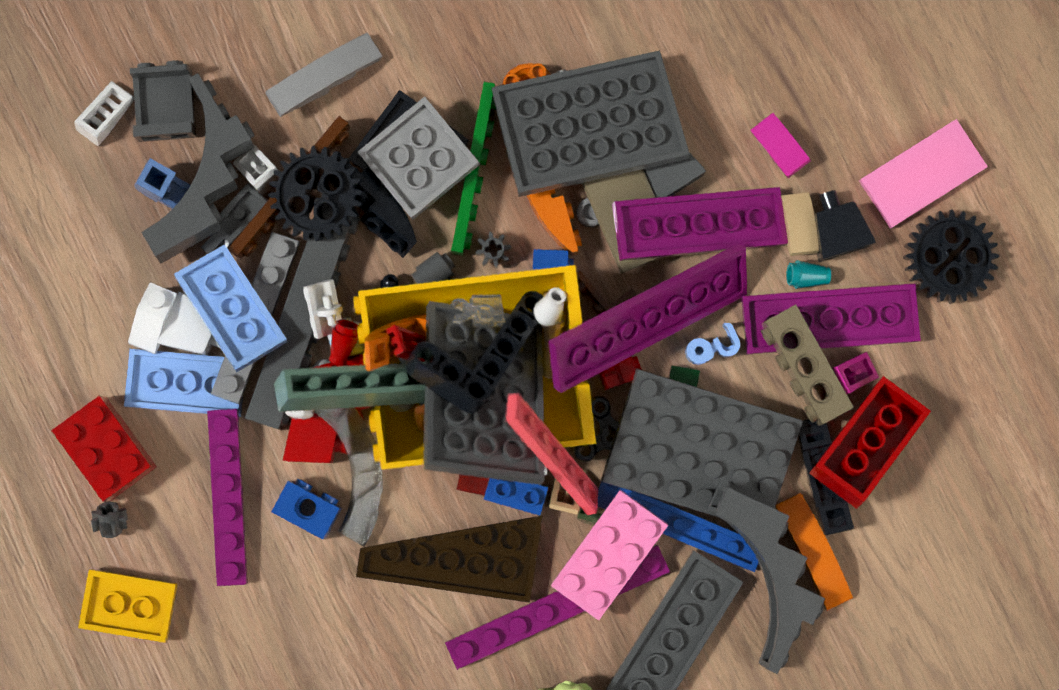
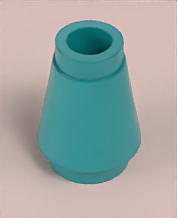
M796 260L795 263H789L787 266V284L794 286L795 289L829 284L831 281L830 267Z

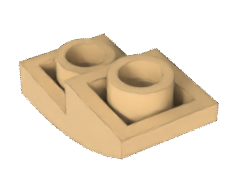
M809 192L781 195L788 239L787 247L790 256L818 253L817 227Z

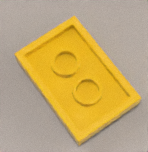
M90 569L88 571L78 628L166 643L168 641L178 584Z

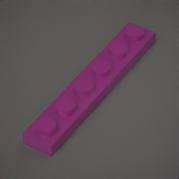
M238 409L208 410L217 586L248 584L239 413Z

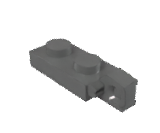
M246 184L220 213L222 219L217 222L222 230L210 236L201 247L203 251L209 254L224 244L228 249L268 200L250 184Z

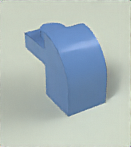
M150 158L134 187L153 201L160 202L173 209L191 185L175 176L176 172Z

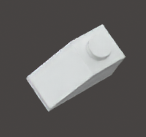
M149 283L137 307L128 344L156 354L160 346L157 343L175 302L177 293Z

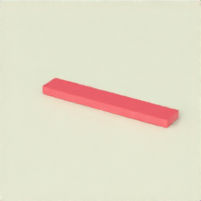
M518 393L508 395L506 421L587 515L596 514L598 511V488L521 395Z

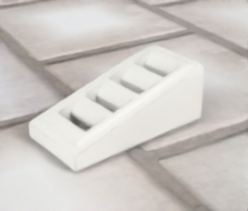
M111 81L74 121L76 130L99 146L133 103L134 97ZM112 94L122 102L118 105L109 97ZM104 103H105L107 106H109V107H110L111 109H113L114 111H113L112 113H110L109 111H107V110H106L105 108H103L102 106H103ZM98 113L106 120L102 122L95 115ZM91 122L93 125L97 127V130H95L88 124Z

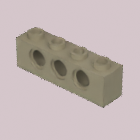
M797 305L762 323L764 329L761 330V334L769 346L773 344L778 353L775 356L776 361L782 371L787 370L792 378V381L789 382L797 397L802 396L807 405L804 407V410L812 423L816 421L818 426L823 425L854 408ZM790 333L796 337L797 345L794 349H789L784 345L783 338L785 334ZM800 359H806L810 362L811 372L808 375L802 374L798 370ZM816 384L823 386L826 391L825 398L822 401L815 399L812 394V389Z

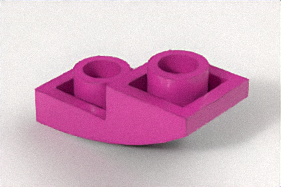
M774 113L750 130L787 178H790L811 161Z

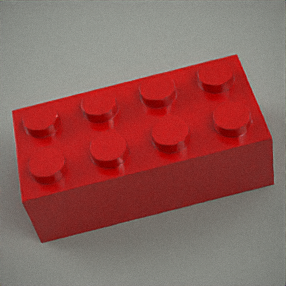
M883 376L809 474L857 509L877 486L930 414L931 410Z

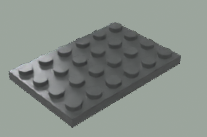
M660 50L492 87L493 99L519 197L689 159L690 153Z
M430 301L426 306V342L436 345L473 370L510 314ZM537 322L479 411L466 413L425 386L423 470L537 485L543 483L545 480L544 464L506 421L508 395L518 393L544 423L542 326L539 322ZM484 370L488 375L492 376L490 372ZM444 375L448 380L452 381L449 376ZM470 392L473 397L478 398L475 393Z
M636 368L601 481L710 515L714 514L709 512L707 508L720 483L775 509L803 421Z

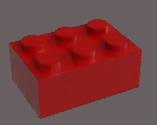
M99 395L51 430L102 502L112 501L157 468L107 397Z

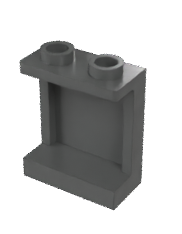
M174 60L166 62L165 66H155L153 63L137 64V68H130V75L133 78L136 125H133V137L139 142L196 138L193 88L188 78L192 77L190 67L187 64H183V61Z

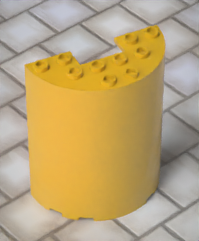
M576 265L358 291L359 296H354L355 313L361 314L362 323H359L358 326L359 343L365 344V338L381 326L400 319L426 314V306L430 301L510 314L526 292L536 291L543 296L544 293L549 292L552 288H560L566 294L563 308L564 326L561 328V334L582 324ZM363 352L364 365H365V352ZM390 357L389 364L400 363L398 357ZM543 376L544 424L563 447L596 444L588 381L585 380L560 393L554 388L553 379ZM415 403L410 410L405 412L394 411L389 405L375 406L374 410H371V415H369L371 433L376 432L378 444H373L374 461L380 462L381 470L424 464V431H417L412 413L413 409L419 406L418 403Z

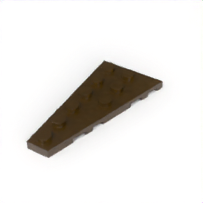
M543 515L362 547L359 552L356 577L530 603Z

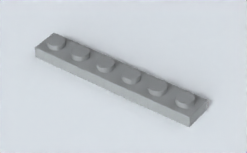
M271 232L252 283V287L272 317L300 245L299 241ZM225 356L211 395L240 405L255 362L236 373Z

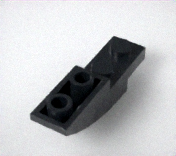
M349 163L347 168H353V166ZM367 167L362 173L357 171L353 178L362 179L363 182L356 185V188L365 191V194L357 196V200L364 203L363 206H358L365 212L360 221L371 232L388 244L392 251L404 258L417 243L407 215L398 201L371 169ZM332 175L329 178V182L338 188L340 185L339 178L336 175Z

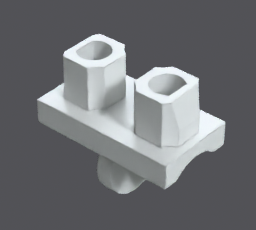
M329 279L305 286L303 290L308 305L311 328L313 329L314 338L317 339L332 334V327L337 324L338 320L342 319L341 312H343L342 304L338 303L334 280Z

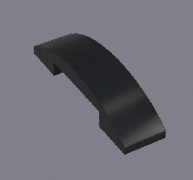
M809 419L802 420L803 423L798 439L811 494L824 534L827 536L853 530L854 525L848 502L809 474L832 443L827 423L818 426L816 421L812 423Z

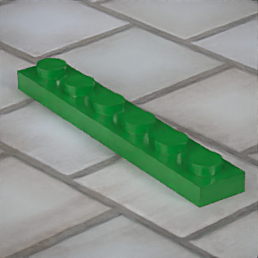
M483 83L470 150L480 165L465 177L451 248L453 255L463 256L464 250H470L473 233L468 232L470 221H476L478 205L474 204L475 193L481 194L484 177L479 176L481 165L486 166L489 149L484 148L486 137L492 138L495 121L490 120L491 110H496L492 94V87H495V83Z

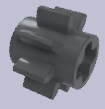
M489 232V239L486 241L478 239L482 250H477L475 253L476 256H484L483 266L491 262L494 263L495 269H498V262L501 259L505 262L509 261L508 257L504 255V251L511 250V245H503V234L497 239L493 238L492 232ZM490 244H495L496 248H501V250L497 251L496 257H492L491 253L485 252L489 250Z
M101 503L96 508V511L91 512L93 532L100 530L101 537L114 538L120 535L123 529L128 528L126 508L119 509L117 503Z

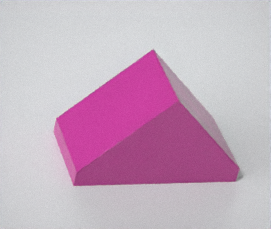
M867 352L832 368L846 394L879 378Z

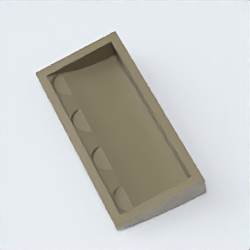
M643 169L582 183L621 274L662 258L619 260L612 203L623 200L656 198Z

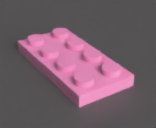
M620 489L552 582L551 586L594 618L600 620L668 527V523Z

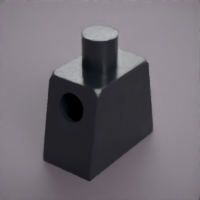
M836 190L819 195L824 211L814 214L819 252L817 253L819 263L870 247L876 243L854 201L840 205Z

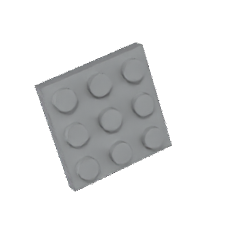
M425 96L358 151L359 155L413 220L480 165L479 161Z

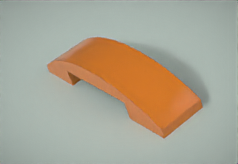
M426 314L400 319L372 331L364 341L366 370L372 371L390 363V357L395 356L393 350L397 349V347L391 345L390 339L394 337L387 334V328L397 325L422 335L426 339Z
M798 493L776 504V510L789 516L787 532L790 533L799 553L807 557L806 567L813 579V585L818 595L825 598L823 602L825 609L828 611L852 599L853 596L840 565L803 495Z

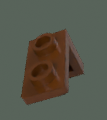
M580 270L577 272L578 290L584 297L588 294L595 302L592 307L598 315L637 296L636 292L631 288L609 306Z

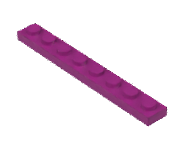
M658 545L651 548L617 596L670 572ZM555 591L450 639L445 644L458 670L585 610L559 591Z

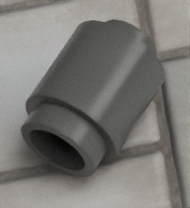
M437 251L416 267L417 271L411 275L417 284L445 281L455 275L452 269L456 266L446 253L441 256Z

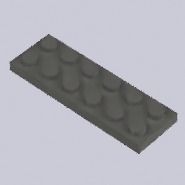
M693 550L605 690H676L744 582Z

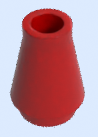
M340 319L332 327L329 361L333 364L346 365L348 357L359 340V325L357 323Z

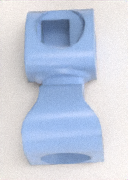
M731 323L722 324L732 344L731 346H724L718 337L714 338L711 343L702 338L693 339L685 349L688 361L692 364L700 365L711 360L715 352H718L722 357H732L740 349V340Z

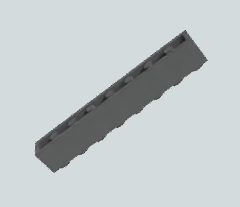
M327 203L322 207V216L328 220L333 215V208ZM350 216L349 220L353 226L347 227L342 225L344 232L342 235H338L333 230V239L327 240L324 233L321 241H315L313 234L310 240H307L278 322V326L286 337L287 343L267 354L245 416L246 419L281 431L283 425H289L292 417H289L285 412H279L274 383L285 369L309 368L312 360V355L309 354L312 343L317 344L319 340L314 338L313 329L311 328L308 305L303 291L304 287L332 279L334 280L335 289L337 288L341 273L337 271L341 261L346 262L351 246L347 245L350 234H356L360 218Z

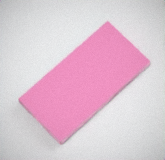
M957 119L860 179L859 182L891 229L988 166Z

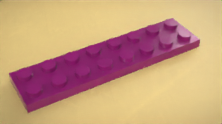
M738 243L549 340L554 388L562 393L733 303L742 296H746V248Z

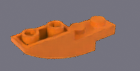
M555 189L526 195L535 215L548 234L561 248L568 251L571 256L577 255V247L582 246L578 229L573 230L570 219L574 218L571 203H565L563 195L552 198L551 195L556 194Z

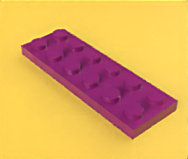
M780 187L623 200L612 203L620 261L721 252L738 243L746 249L784 246L788 244Z
M916 284L741 297L746 355L777 352L773 344L769 346L761 334V330L764 329L762 323L794 305H797L821 349L921 341ZM790 333L784 335V345L789 349H794L797 345L796 337Z

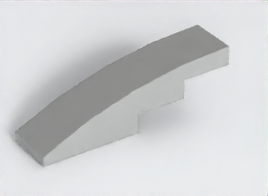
M365 33L293 73L268 89L265 94L279 116L282 117L328 94L331 88L353 78L356 72L380 61L382 54L369 34Z

